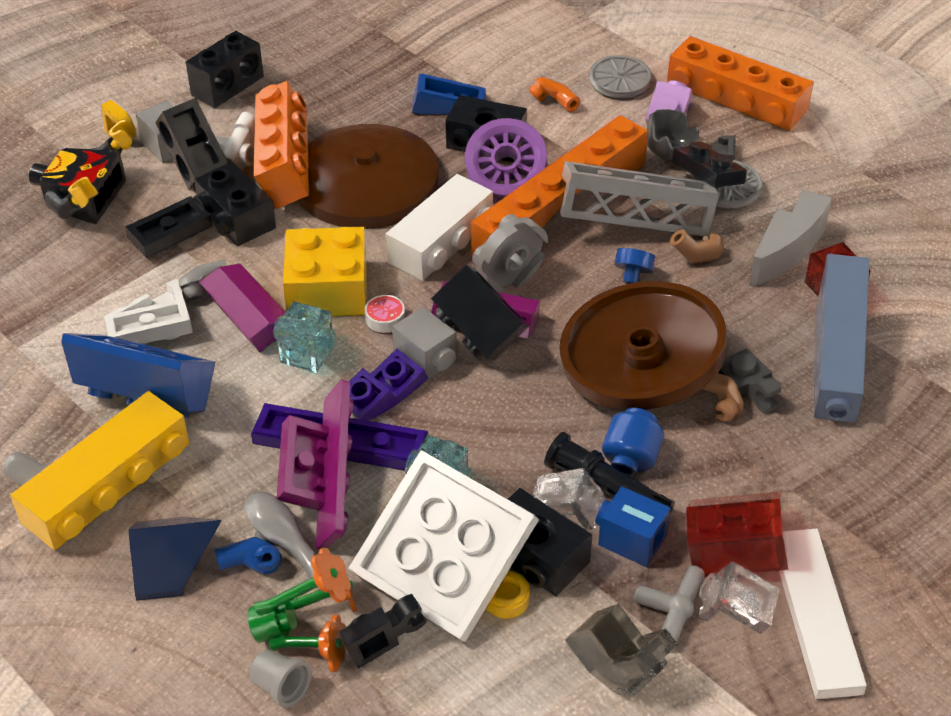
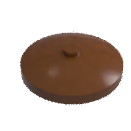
M357 124L334 129L308 143L309 196L298 201L312 216L335 226L364 227V229L390 226L399 223L437 191L439 184L438 160L432 148L423 139L401 128L381 124Z
M644 281L609 289L583 304L565 325L560 338L559 348L564 373L568 381L585 398L614 409L640 408L649 410L680 402L705 387L716 376L724 363L728 349V339L723 315L707 296L693 288L677 283Z

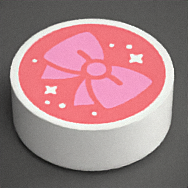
M392 295L376 296L365 305L366 324L376 332H392V326L405 318L403 302Z

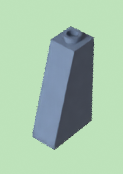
M827 254L815 311L813 418L857 422L864 395L869 258Z

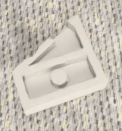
M178 279L166 283L168 292L151 300L149 295L145 294L133 300L128 306L120 307L105 315L104 319L108 336L146 344L163 339L173 340L181 335L193 333L191 320Z

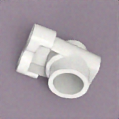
M248 112L240 114L233 126L235 129L231 137L220 136L217 138L227 162L233 161L242 171L245 166H252L254 164L255 116Z

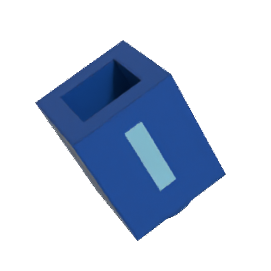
M621 486L612 501L605 500L597 513L595 524L600 526L598 545L642 566L648 567L667 537L671 508Z

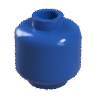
M628 408L625 412H620L612 417L601 450L612 467L629 476H634L636 472H645L654 467L664 440V431L658 424L657 417L652 413L640 408Z

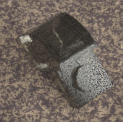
M620 604L596 611L565 639L566 643L591 675L612 692L624 697H634L668 664L664 657L678 645L667 628L642 635Z

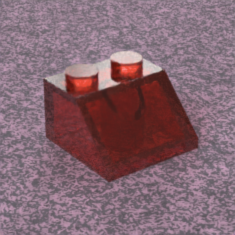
M782 491L694 499L687 505V546L692 566L695 565L702 568L705 573L704 577L789 570Z

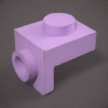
M657 81L645 119L646 124L648 125L650 114L656 110L671 109L686 114L688 108H691L693 104L692 89L678 81H668V83Z

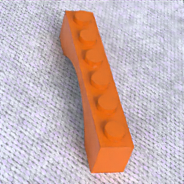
M621 115L613 119L472 220L471 256H473V253L479 246L485 244L490 235L498 229L500 221L509 214H514L518 218H530L541 228L546 225L562 207L566 182L562 177L565 161L631 171L639 170L646 162L648 130ZM576 189L575 195L581 192L582 189Z

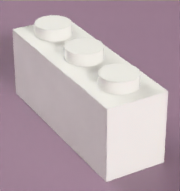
M459 174L453 176L385 233L387 263L424 281L435 270L441 269L445 262L459 249L466 247L469 240H471V221L493 206V191Z

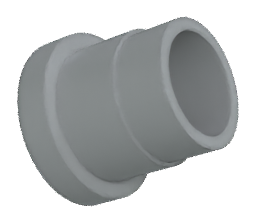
M265 650L252 663L249 676L252 683L270 694L274 703L283 708H289L298 703L306 693L311 681L312 671L310 665L299 658L289 659L272 650Z

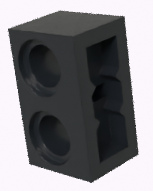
M238 31L226 35L223 39L185 61L191 96L214 109L264 77L260 43Z
M196 98L162 111L155 124L187 188L195 186V178L228 164Z

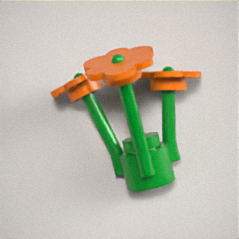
M324 547L311 558L313 577L270 599L254 603L248 610V623L255 641L258 643L269 641L272 651L286 647L319 648L320 655L325 660H328L329 671L337 672L340 662H343L345 659V646L339 631L346 628V625L341 623L340 615L334 614L331 621L326 622L325 627L320 631L319 637L288 636L290 630H294L297 627L295 610L329 597L338 603L348 600L353 613L358 611L356 599L352 591L353 582L347 576L343 560L338 555H332L330 550ZM317 587L320 589L307 595L301 596Z

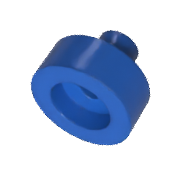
M618 248L614 265L625 270L623 283L639 282L640 273L653 272L656 256L643 250Z

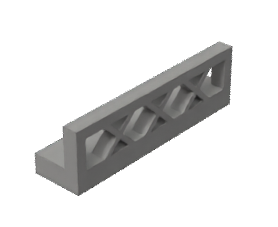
M568 161L564 162L562 177L566 182V188L560 211L562 217L669 232L683 229L691 235H706L709 237L719 193L706 182ZM576 189L592 191L598 199L585 209L572 207ZM598 192H603L607 194L601 197ZM619 195L629 196L635 204L622 214L612 213L607 206V203ZM635 197L644 199L638 202ZM656 200L666 201L671 210L659 219L649 218L643 210ZM672 202H674V203H681V204H679L678 206L674 207V205L672 204ZM693 205L705 207L700 225L685 223L680 214ZM601 207H603L606 212L597 211V210L600 209ZM638 212H640L643 217L634 216V215H636ZM676 217L679 222H675V221H671V220Z

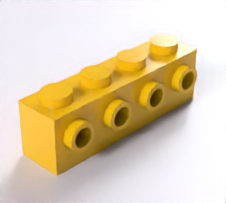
M147 391L10 494L19 522L55 551L66 541L76 537L85 526L103 512L113 508L118 500L137 485L146 482L151 474L170 459L182 453L184 448L190 444L184 415L150 391Z

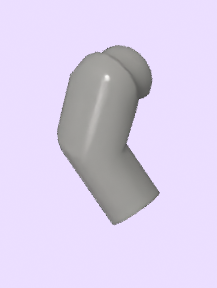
M17 452L11 454L5 460L4 471L8 478L22 486L51 463L42 465L28 455Z

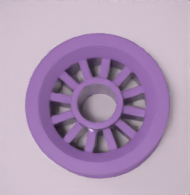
M502 118L484 124L472 135L466 147L465 164L468 178L492 190L493 203L496 204L548 167L547 150L543 138L531 125L517 119ZM505 157L516 160L513 165L508 167L498 164L499 160ZM514 180L516 183L510 184V181Z

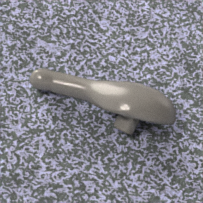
M260 491L250 495L244 500L243 508L248 520L257 530L255 537L268 543L273 542L288 550L306 571L309 579L312 578L311 558L316 554L302 537L292 511L285 503L278 500L272 494Z

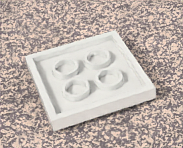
M421 450L348 570L396 600L413 594L421 606V613L425 618L466 642L539 519L534 514Z

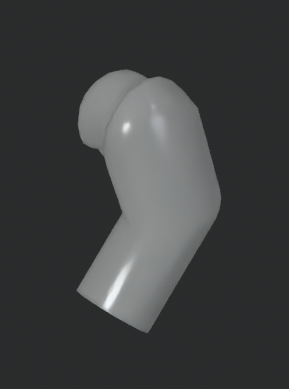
M225 259L196 266L179 279V287L182 289L184 299L191 301L201 298L203 296V288L200 281L218 267L227 266Z

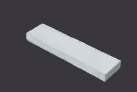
M818 529L773 532L771 546L815 699L864 695L867 685Z

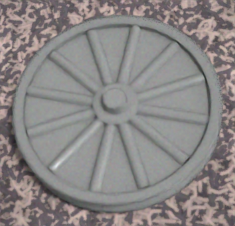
M623 55L608 56L592 65L590 69V83L594 89L606 96L630 98L644 93L651 84V71L644 62L636 58Z

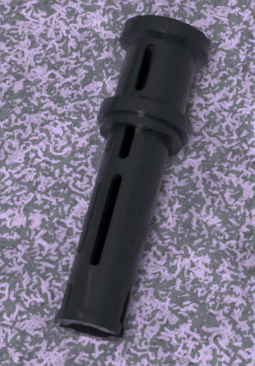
M561 432L554 439L546 453L544 465L550 469L557 467L574 477L575 483L580 487L587 488L592 486L614 498L622 486L670 507V514L674 508L675 501L657 493L638 480L605 462L601 452L598 450L590 452L571 441V435L566 432Z

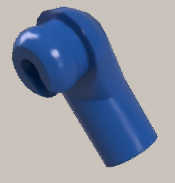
M257 537L214 549L220 571L244 565L259 573L269 574L275 572L282 562L279 549Z

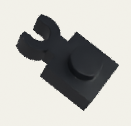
M413 594L399 599L391 610L386 613L380 607L369 614L358 616L349 626L339 631L344 645L358 669L399 645L397 637L404 633L417 631L427 623L421 613L422 608Z

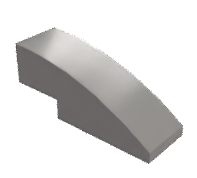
M802 190L792 212L776 209L754 255L749 285L758 287L775 279L792 268L809 253L827 226L832 197Z

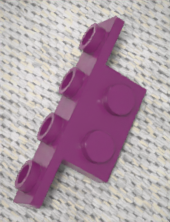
M343 379L336 384L324 399L323 424L289 415L282 423L277 499L317 510L315 547L319 550L324 547L329 548L338 538L345 534L349 519L348 513L344 511L345 495L350 485V474L346 472L347 456L352 445V437L348 435V421L353 411L354 402L350 398V381Z

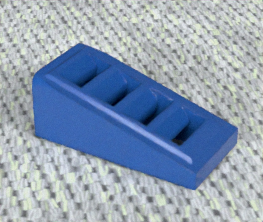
M419 74L413 94L412 113L449 114L459 95L486 100V88Z

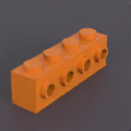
M689 36L669 58L667 83L668 81L684 83L688 88L692 89V94L788 131H791L809 110L814 81L692 36Z
M288 81L278 85L266 86L256 94L254 178L262 190L273 200L275 209L309 196L307 106L299 91L294 92Z

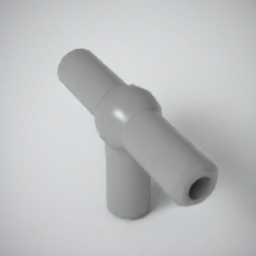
M693 565L687 568L676 595L643 585L638 586L635 591L634 600L636 603L668 613L656 640L658 646L664 650L674 649L686 619L690 618L694 612L693 602L705 576L702 568Z

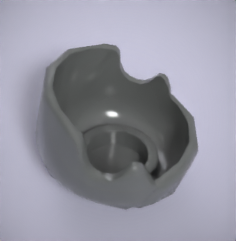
M662 109L650 114L647 125V146L660 158L672 161L674 148L687 147L691 142H700L699 127H695L693 130L689 128L685 113L671 109Z

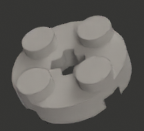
M509 214L500 221L498 229L490 235L485 244L475 250L472 262L477 266V271L497 292H506L502 287L510 284L517 288L527 282L542 264L545 254L541 251L543 241L548 244L547 233L532 219L526 217L518 218L514 214Z

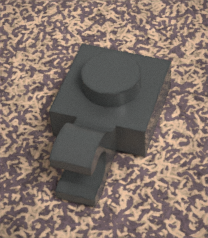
M746 348L725 358L718 373L735 380L741 397L748 396L763 413H768L779 407V403L772 396L780 393L781 387L772 378V372L753 353Z

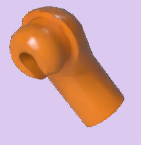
M544 76L535 79L536 82L529 88V92L538 101H543L549 94L568 112L575 111L580 105V98L566 85Z

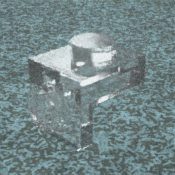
M585 468L539 475L532 496L563 516L575 515L585 530L596 528L595 520L604 502V495L601 488L595 484Z

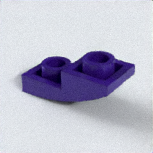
M395 349L373 372L369 373L362 368L350 380V398L354 402L352 415L357 419L369 421L385 413L407 398L428 379L425 370L399 349Z

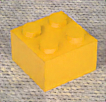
M364 227L286 229L283 289L286 312L290 318L365 315V305L367 304V258Z

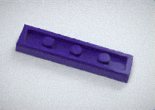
M264 403L251 433L252 444L280 449L282 423L289 415L323 424V413ZM350 418L348 421V435L352 437V445L347 461L408 471L420 451H426L429 442V432Z

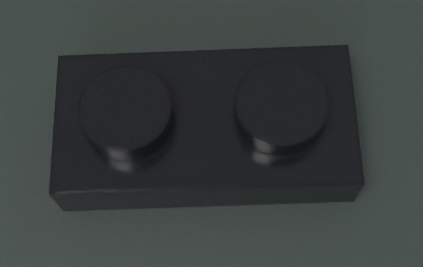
M691 142L687 147H678L673 150V163L714 188L745 184L747 169L733 162L732 157L712 150V146L708 143Z
M189 196L125 226L127 238L148 258L211 228L212 221L211 215L192 196Z

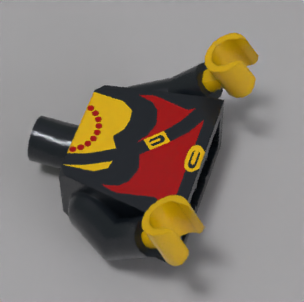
M121 120L109 131L111 137L100 147L91 149L64 148L60 150L50 165L34 163L30 168L29 181L32 185L41 186L46 206L59 218L68 219L69 217H74L97 224L126 182L121 152L131 147L132 138L135 136L136 131L126 120Z

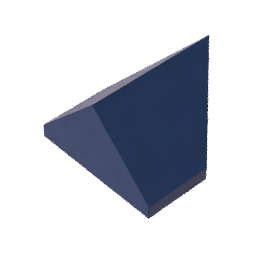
M175 517L137 521L130 527L128 532L136 601L183 596V588L222 520Z

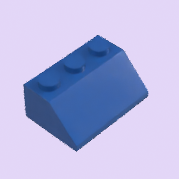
M63 333L61 343L72 382L88 387L87 394L108 399L113 398V393L126 396L125 403L130 405L147 391H150L184 415V418H188L190 412L206 410L215 361L103 334Z

